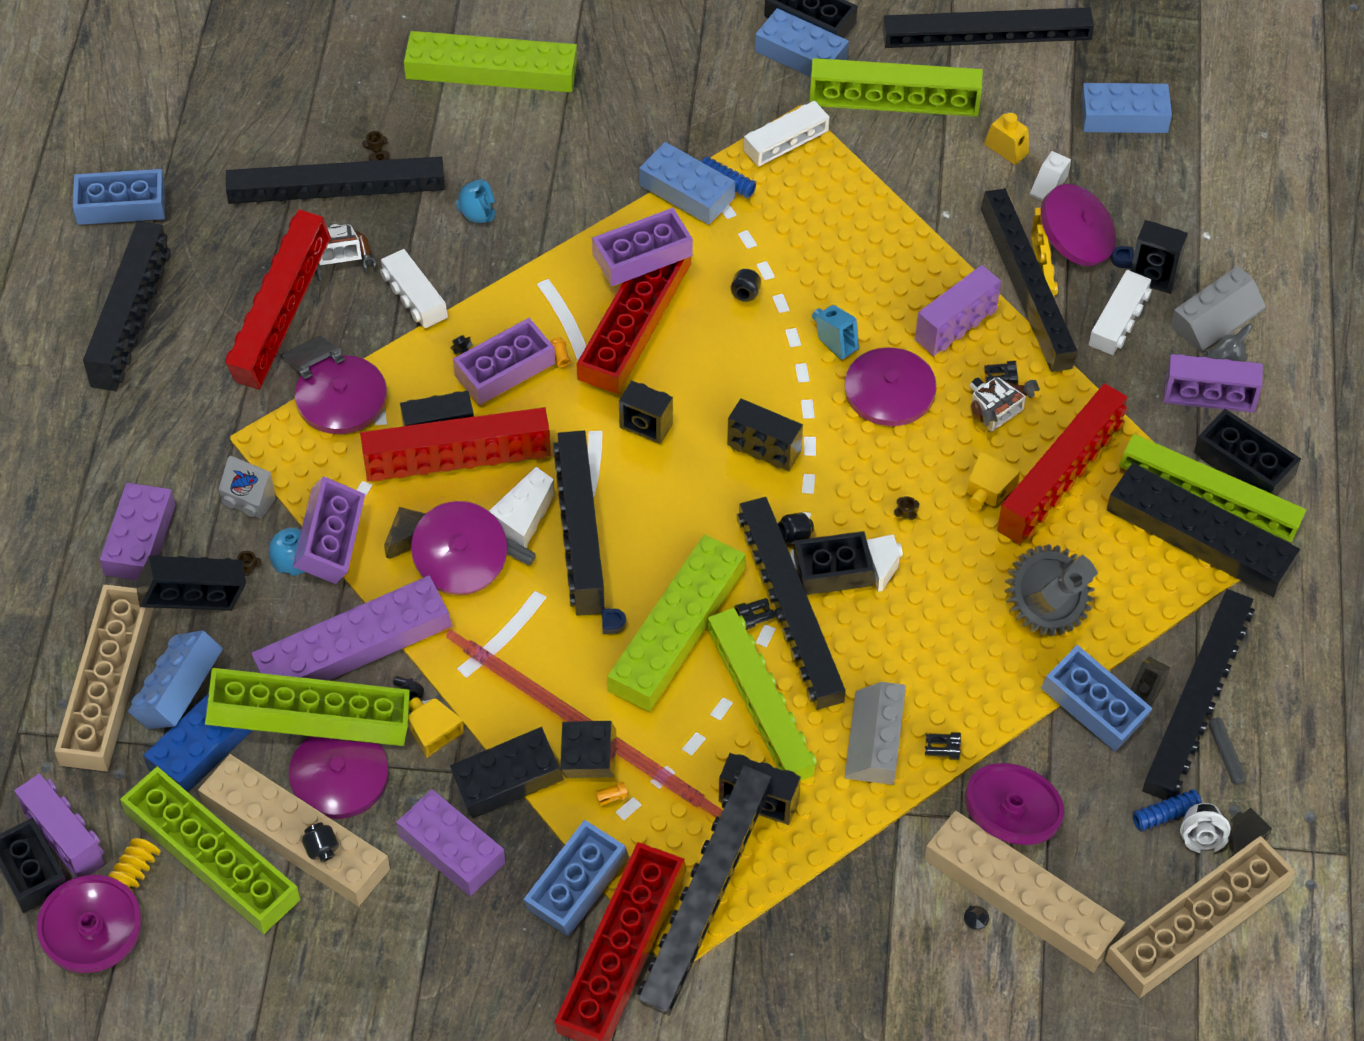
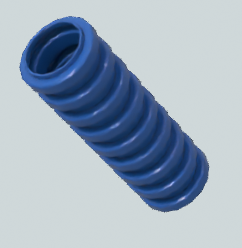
M706 156L701 161L734 180L735 192H738L739 195L749 198L756 189L755 180H750L749 177H745L743 174L739 175V172L728 168L726 165L722 166V163L714 159L711 160L709 156Z
M1192 789L1189 792H1183L1182 796L1178 794L1175 795V798H1168V801L1165 799L1161 803H1154V806L1148 805L1147 808L1143 807L1140 811H1133V821L1137 829L1143 832L1146 828H1153V825L1156 827L1160 823H1167V820L1172 821L1174 818H1180L1181 815L1185 816L1189 808L1202 803L1198 792Z

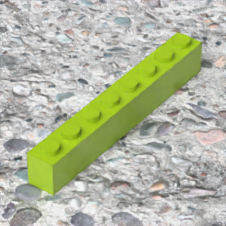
M1134 433L1119 464V467L1127 470L1133 462L1291 543L1307 510Z
M735 608L708 617L707 630L777 768L783 771L790 770L796 775L801 776V780L814 776L815 765H817L815 755L812 751H808L803 732H798L793 713L787 711L784 695L782 692L777 691L773 674L767 672L763 655L757 653L754 637L752 634L748 635L743 616H738Z

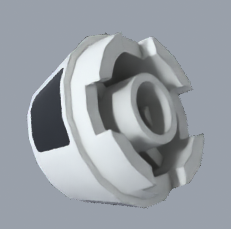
M1200 803L1192 806L1186 812L1181 824L1180 834L1185 841V845L1190 850L1201 853V850L1214 849V852L1227 844L1231 827L1229 821L1217 806L1210 803Z

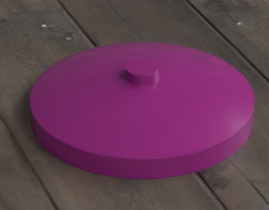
M1062 184L1055 187L1044 197L1041 205L1042 225L1050 242L1064 257L1079 265L1095 266L1102 263L1113 253L1116 245L1114 223L1105 206L1095 195L1080 186Z
M887 347L868 351L851 364L846 374L845 395L848 403L858 415L875 424L900 426L914 422L927 413L935 399L936 379L932 369L921 357L904 349Z
M342 355L345 360L338 364L334 362L332 357H327L311 365L309 370L313 376L307 379H303L300 376L295 388L296 406L303 420L313 428L330 434L356 432L373 423L384 410L387 401V388L383 375L369 361L355 356Z
M447 502L431 509L419 521L412 537V559L419 575L422 578L430 575L438 591L451 595H468L486 588L500 574L507 553L506 536L499 521L487 509L471 502Z
M310 736L297 748L289 766V781L293 795L330 819L350 818L371 808L384 793L389 777L387 757L380 744Z
M996 763L984 766L972 775L965 790V804L973 820L987 833L1009 843L1032 845L1047 841L1056 834L1064 817L1063 801L1056 788L1042 775L1020 765Z
M102 875L81 876L60 885L47 897L37 919V935L46 956L59 967L77 973L101 971L120 962L135 946L142 927L140 907L132 891L120 881Z

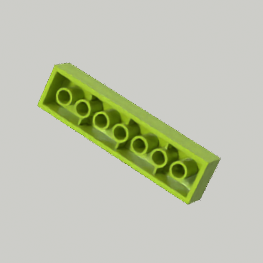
M410 31L404 58L405 77L412 80L572 93L577 67V44Z
M813 58L810 103L815 101L820 107L978 117L983 69Z
M705 534L702 536L607 676L608 692L651 712L708 626V617L716 614L744 572L745 553Z
M212 668L205 725L404 746L408 727L410 690Z
M158 766L120 799L124 813L263 935L300 901L298 888L293 882Z

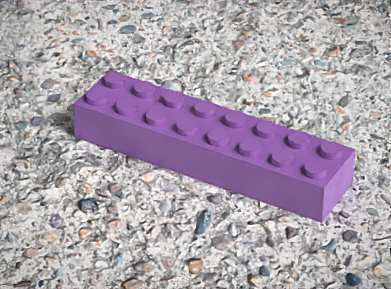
M429 575L263 647L251 654L259 673L329 681L450 628L452 624L449 612Z

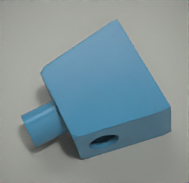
M831 305L824 311L818 308L813 312L812 319L817 322L819 339L841 360L859 349L857 319L835 305Z

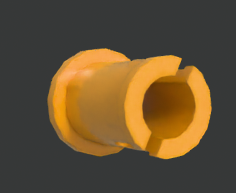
M561 337L550 340L555 349L557 366L565 367L569 365L571 360L566 350V341Z
M616 782L614 786L595 791L600 807L619 799L624 801V798L629 796L624 782Z

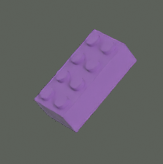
M674 208L593 237L592 251L595 260L610 285L614 286L693 256V239Z
M983 265L978 267L918 312L915 341L933 356L940 351H945L954 340L961 339L966 331L978 326L987 315L995 313L998 308L1001 280Z
M527 318L453 358L454 375L465 389L469 391V394L478 405H481L554 365L555 349L534 322Z
M1171 354L1164 380L1163 403L1255 413L1262 388L1263 364Z
M324 476L312 487L293 567L334 584L348 572L365 498L364 493Z
M126 483L100 557V563L105 576L137 580L148 556L160 554L176 506L172 489Z
M39 773L14 790L24 816L27 819L33 817L47 844L75 878L91 875L105 865L102 859L104 852L98 844L100 843L99 838L92 830L88 832L84 826L86 824L78 813L73 814L70 809L72 807L64 796L59 797L56 794L57 788L50 779L45 780Z
M433 789L396 822L398 836L470 897L505 864L504 849Z

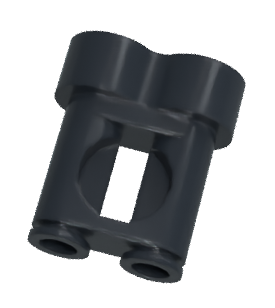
M1016 360L1007 361L1006 364L984 365L985 374L987 373V376H985L986 383L994 378H1000L1003 381L1018 385ZM1004 373L1001 376H992L991 374Z
M767 598L734 606L738 616H743L746 630L754 628L756 624L776 617L774 610L769 607ZM759 609L765 610L764 612L758 614L753 613V611Z
M951 732V734L926 733L928 747L925 746V756L949 757L950 760H960L961 732ZM931 743L946 744V747H932Z

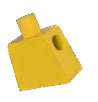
M1007 113L992 123L984 145L1012 164L1017 165L1029 154V132L1025 125L1017 121L1018 117L1016 114Z
M980 452L968 481L967 493L972 496L969 503L977 509H980L984 503L993 507L997 506L1018 485L1020 470Z
M416 697L409 702V710L412 713L408 715V727L426 758L464 733L463 720L438 699L434 698L423 704Z

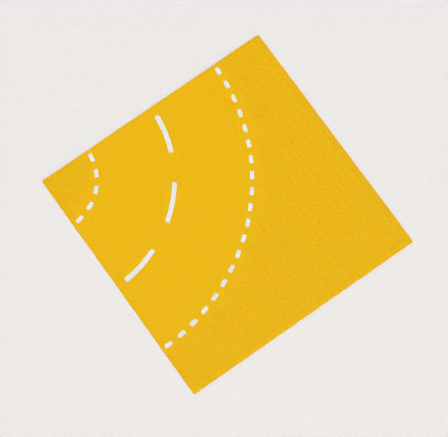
M800 105V106H798V107L792 109L791 111H789V112H787V113H791V112H793V111L799 109V108H800L801 106H803V105ZM830 130L759 167L744 152V138L711 156V160L714 159L722 163V166L726 165L728 168L739 172V175L743 174L745 177H749L750 180H755L756 189L749 198H745L743 195L735 192V198L710 225L656 194L649 192L447 310L448 318L425 329L420 325L365 357V360L372 363L381 372L387 388V401L384 410L369 426L347 434H330L319 431L303 420L298 412L296 400L293 399L230 437L231 443L248 463L271 472L275 496L301 528L311 489L323 476L365 494L348 572L343 576L344 580L363 603H367L422 579L412 559V537L419 521L431 509L447 502L465 501L477 504L489 511L535 467L554 479V497L544 517H541L535 534L532 535L528 543L527 549L536 554L532 565H527L506 554L505 563L500 574L486 588L468 595H451L438 591L449 612L452 627L404 647L402 650L452 711L463 720V724L485 750L542 727L560 768L562 722L612 721L616 728L615 777L565 778L562 773L563 781L527 795L524 798L564 846L584 819L625 845L629 858L603 891V894L609 901L614 894L637 842L685 859V876L651 949L655 957L658 956L661 950L659 948L661 937L664 933L668 934L671 928L669 921L673 911L680 908L682 903L680 901L681 893L685 886L689 887L693 879L690 877L691 871L695 863L699 864L703 857L701 854L703 844L706 840L710 841L713 831H711L713 822L716 817H721L724 810L722 803L718 802L719 777L729 753L741 754L750 760L768 763L774 768H777L707 630L708 626L651 712L608 692L607 676L704 534L746 554L745 570L716 614L732 609L737 604H748L764 598L768 599V587L766 584H762L759 576L760 567L754 564L751 554L753 550L751 545L747 546L744 539L745 530L743 527H739L736 514L739 513L740 503L767 497L777 524L784 515L803 512L814 524V531L810 538L865 531L866 539L869 540L894 534L896 543L901 544L903 556L900 557L899 567L883 591H877L873 579V586L807 595L845 687L844 703L817 710L814 702L809 701L806 692L808 687L806 682H802L799 677L798 668L800 667L798 662H794L791 657L790 648L792 647L790 642L785 641L782 632L784 627L782 622H777L776 617L756 624L754 628L746 630L748 635L752 634L754 637L755 649L758 654L761 653L766 662L765 668L768 673L771 672L776 681L775 687L778 692H782L784 695L785 707L788 712L791 711L796 720L795 726L798 732H803L807 743L806 747L809 752L812 751L814 753L817 765H815L814 776L800 782L799 802L789 825L759 815L694 962L1060 707L1061 705L1043 691L1041 686L1046 676L1076 645L1081 647L1110 672L1240 581L1106 510L1111 492L1127 471L1119 467V464L1133 433L1154 442L1126 414L1123 417L1125 423L1118 433L1116 431L1113 433L1108 446L1100 449L1097 459L1093 463L1091 461L1088 463L1081 478L1077 477L1074 480L1072 489L1068 493H1063L1056 508L1052 507L1048 511L1049 514L1042 524L1038 523L1033 536L1030 539L1026 538L1021 545L997 531L1001 505L1012 491L994 507L984 503L980 509H977L969 503L972 496L967 493L968 481L980 452L1020 470L1019 484L1099 389L1075 365H1073V369L1051 372L1030 322L1001 294L998 298V308L995 313L987 315L978 326L966 331L961 339L954 340L945 351H940L933 356L916 342L915 334L918 312L975 269ZM674 208L693 239L691 265L618 395L577 380L576 363L622 283L614 286L610 285L593 256L592 238ZM741 269L754 270L761 277L762 284L758 296L749 302L740 301L731 293L734 275ZM831 305H835L857 319L859 349L843 360L832 352L818 337L817 322L812 319V314L816 309L820 308L824 311ZM530 318L549 341L556 337H561L566 341V350L571 360L569 365L558 367L555 359L554 365L481 405H478L470 395L474 417L546 407L550 430L551 456L542 459H528L520 462H506L497 465L477 466L470 469L462 468L449 472L440 471L426 475L418 474L404 478H389L381 481L367 482L360 432L402 427L401 402L429 398L434 395L451 394L456 391H467L454 375L453 358L461 355V352L455 354L450 348L454 345L452 343L454 339L461 335H464L465 338L470 336L472 346L468 347L470 350ZM891 347L904 349L921 357L930 366L936 379L935 399L931 408L918 420L900 426L879 425L862 418L852 409L845 395L847 371L859 356L874 349ZM1016 360L1018 385H1024L1029 380H1036L1040 391H1034L1035 395L1032 398H1029L1027 395L1024 410L991 432L984 423L973 420L970 405L974 391L970 388V384L978 377L986 383L985 376H987V373L985 374L984 365L1006 364L1007 361ZM994 373V374H991V375H992V376H1001V375H1004V373ZM631 380L643 383L649 388L665 392L673 397V425L661 444L620 428L619 400ZM740 398L803 424L802 450L790 471L776 468L771 463L755 459L751 455L734 450L731 446L727 445L728 417ZM582 430L586 432L604 584L605 609H619L626 615V627L619 633L603 634L602 613L576 616L575 607L570 606V591L567 579L553 442H558L557 433ZM909 496L919 502V508L916 509V519L909 520L908 518L896 517L894 515V510L898 506V498ZM786 543L788 551L795 565L793 557L794 544L789 545ZM1050 544L1052 550L1053 547L1058 545L1061 547L1060 553L1067 548L1069 549L1068 557L1073 554H1077V557L1084 555L1095 566L1098 574L1093 578L1092 582L1087 584L1088 587L1095 588V591L1088 593L1089 596L1094 597V601L1086 602L1092 609L1088 612L1084 611L1087 614V618L1084 620L1079 619L1081 621L1080 626H1073L1074 629L1067 632L1065 630V634L1058 635L1056 632L1054 636H1049L1047 631L1045 635L1041 636L1039 635V628L1033 633L1030 632L1031 624L1022 627L1024 618L1015 620L1019 612H1010L1009 610L1014 606V603H1006V600L1012 597V594L1004 592V590L1011 588V585L1005 583V580L1013 578L1007 572L1010 569H1015L1012 563L1020 561L1019 555L1026 554V551L1031 548L1035 551V547L1040 545L1044 549L1045 545ZM769 602L770 609L775 610L774 603ZM759 609L753 611V613L758 614L764 612L765 610ZM879 682L906 685L894 785L845 779L855 693L857 690ZM951 732H961L960 760H950L949 757L925 756V746L928 747L926 733L951 734ZM931 743V746L946 747V744ZM616 782H624L629 796L625 797L624 801L619 799L600 807L595 791L614 786Z

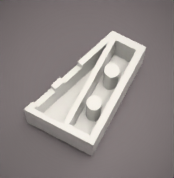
M535 467L489 510L501 524L507 539L528 548V543L532 535L535 534L541 517H544L554 497V479Z

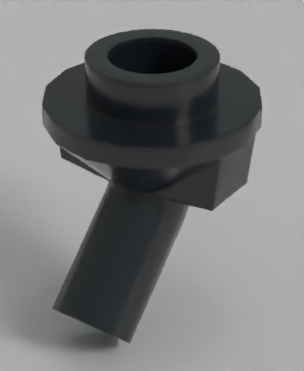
M461 335L452 341L454 345L450 348L455 354L459 352L463 354L469 350L468 347L472 346L470 336L465 338L464 335Z
M399 676L394 678L393 684L395 686L410 690L409 702L413 698L418 697L420 699L423 696L424 688L422 684L413 681V678L405 679Z
M969 906L964 913V921L969 928L980 930L987 926L989 914L983 907Z

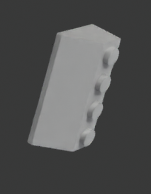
M1236 266L1174 309L1171 327L1199 352L1204 353L1206 349L1218 343L1222 337L1231 334L1265 310L1266 306L1254 279L1239 266Z
M879 682L856 691L845 779L894 785L906 685Z

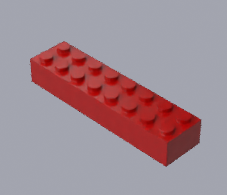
M298 209L296 215L291 218L289 230L281 239L280 249L272 258L271 268L263 277L262 287L254 296L253 306L244 317V325L235 336V344L226 355V365L236 383L257 390L261 389L331 239L323 216Z
M691 257L622 283L576 363L577 380L619 395L691 265Z
M1105 383L1100 387L1002 503L997 527L999 533L1019 545L1026 538L1030 539L1033 536L1038 523L1042 524L1048 517V511L1052 507L1056 508L1063 493H1068L1074 485V480L1077 477L1081 478L1088 463L1090 461L1093 463L1097 459L1100 449L1108 446L1115 431L1118 433L1125 423L1123 417L1128 409L1126 406L1128 396Z
M546 407L360 432L367 482L381 481L389 478H404L418 474L426 475L440 471L449 472L462 468L470 469L477 466L497 465L506 462H520L528 459H542L551 456L550 430Z
M637 842L554 1021L557 1034L576 1041L611 1040L685 876L686 864L684 858Z

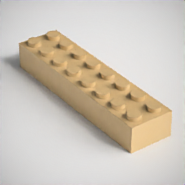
M103 584L54 751L59 766L108 772L154 608L139 607L136 588Z
M231 754L198 789L202 805L358 907L390 870L386 854ZM320 822L323 825L332 827L339 842V847L334 852L335 857L326 862H321L320 859H310L301 841L305 834L304 830Z
M956 810L926 846L925 861L1092 973H1094L1106 957L1109 947L1116 943L1122 935L1125 925L1124 921L1000 839L987 833L979 825Z
M1259 836L1110 946L1105 961L1130 989L1141 998L1290 887L1296 872Z

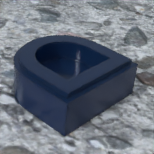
M1116 247L1111 255L1113 265L1118 268L1131 269L1134 247Z
M602 609L603 634H614L623 631L626 627V615L619 609Z

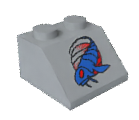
M231 455L229 456L219 486L221 502L228 508H236L243 511L247 516H255L262 519L276 500L271 472Z

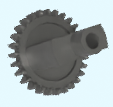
M1050 544L1045 545L1044 549L1040 545L1035 547V551L1031 548L1026 551V554L1019 555L1020 561L1012 563L1015 569H1010L1007 572L1013 578L1005 580V583L1011 585V588L1004 590V592L1012 594V597L1007 599L1006 603H1014V606L1009 610L1010 612H1019L1015 620L1024 618L1022 627L1031 624L1030 632L1033 633L1039 628V635L1041 636L1045 635L1047 631L1049 636H1054L1056 632L1058 635L1065 634V630L1070 632L1074 629L1073 626H1080L1081 621L1079 619L1084 620L1087 618V614L1084 611L1088 612L1092 609L1086 602L1094 601V597L1089 596L1088 593L1095 591V588L1088 587L1087 584L1092 582L1093 578L1098 574L1095 566L1084 555L1077 557V554H1073L1068 557L1069 549L1067 548L1060 553L1061 547L1058 545L1053 547V550Z

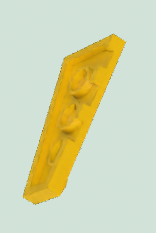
M1040 207L1034 210L1030 237L1034 254L1054 297V295L1058 294V284L1054 282V265L1051 263V250L1048 237L1042 225Z

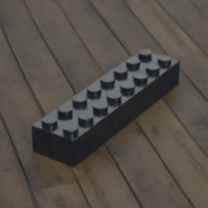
M136 222L83 358L89 384L92 388L117 392L119 384L124 381L126 365H130L131 352L138 344L139 331L144 328L145 315L150 312L151 299L157 293V283L159 278L163 277L165 262L169 261L171 250L167 246V234L164 233L163 225Z
M585 430L557 433L558 442H553L567 579L570 591V606L575 607L576 616L600 614L602 609H605L604 584Z
M1133 462L1109 496L1107 511L1273 598L1295 566L1300 552V548Z

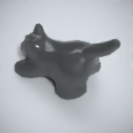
M1249 323L1236 335L1229 334L1222 337L1216 347L1211 351L1206 349L1205 355L1201 357L1246 362L1248 355L1243 340L1250 333L1253 325Z

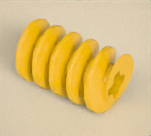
M131 839L129 842L130 846L126 847L124 855H121L118 859L119 863H116L113 867L114 871H111L108 877L114 878L126 885L130 890V886L134 888L140 886L135 880L136 878L140 880L145 878L141 870L146 872L150 870L146 862L154 863L156 861L151 854L159 855L161 853L158 847L145 839Z

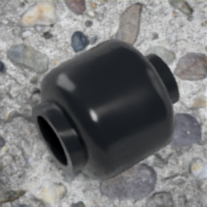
M751 269L739 270L734 275L731 284L732 295L743 302L754 300L758 296L762 284L761 277Z
M803 512L784 515L778 523L784 541L789 545L794 544L796 540L810 539L814 531L812 520Z
M320 822L304 830L305 834L301 841L310 859H320L321 862H326L335 857L334 852L338 849L339 842L331 826L323 825Z

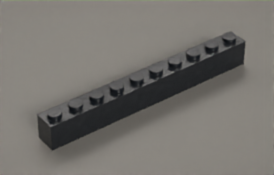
M1091 7L884 15L883 37L885 48L1079 41L1092 39L1094 23Z
M443 156L226 170L228 204L445 190Z
M1006 188L985 191L981 205L982 214L1051 372L1073 369L1078 352Z
M767 497L740 503L739 513L736 514L738 525L744 528L745 542L747 546L751 545L753 550L751 552L753 562L760 567L759 576L761 582L768 587L767 596L769 602L774 603L776 607L774 611L777 622H782L784 627L782 629L783 637L786 642H790L792 647L790 648L791 657L794 662H798L800 667L798 668L799 677L802 682H806L808 687L806 692L809 701L814 702L817 710L844 703L845 687Z
M1226 589L1147 774L1142 792L1162 800L1166 799L1167 801L1168 798L1173 797V794H1179L1183 785V781L1180 780L1181 775H1187L1192 763L1188 761L1190 754L1195 756L1200 744L1196 739L1198 735H1204L1208 725L1204 721L1206 715L1211 717L1216 705V703L1212 702L1214 696L1219 698L1224 684L1220 683L1222 677L1227 679L1232 665L1228 664L1230 658L1235 660L1240 646L1236 645L1237 641H1243L1247 627H1244L1246 621L1251 622L1255 609L1251 608L1253 598Z
M743 765L741 772H736L733 778L732 785L734 788L731 794H726L723 800L722 808L724 810L721 817H716L711 828V831H713L710 841L706 840L701 849L703 857L699 864L695 863L691 871L690 877L693 879L689 887L685 886L681 893L680 901L682 903L680 908L673 911L669 921L671 928L668 934L664 933L659 942L661 950L657 957L652 958L648 967L650 972L648 979L641 982L637 992L641 1004L670 1016L773 786L772 776Z

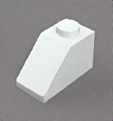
M1051 151L1041 166L1030 192V197L1043 201L1044 197L1051 190L1062 185L1068 177L1071 159Z
M894 534L867 540L874 568L873 579L878 592L883 591L899 567L900 557L903 556L901 544L896 543Z

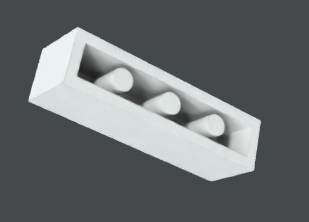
M815 101L805 104L799 109L787 113L755 131L749 132L744 136V152L759 167L829 130V116Z
M405 249L381 259L382 269L380 273L385 282L389 281L395 295L399 294L403 306L411 310V315L415 322L419 321L425 329L448 318L445 301Z
M1126 270L1091 332L1089 346L1111 355L1115 354L1117 348L1121 349L1126 340V332L1130 333L1132 331L1135 316L1139 317L1144 305L1142 303L1144 301L1148 302L1151 296V279Z

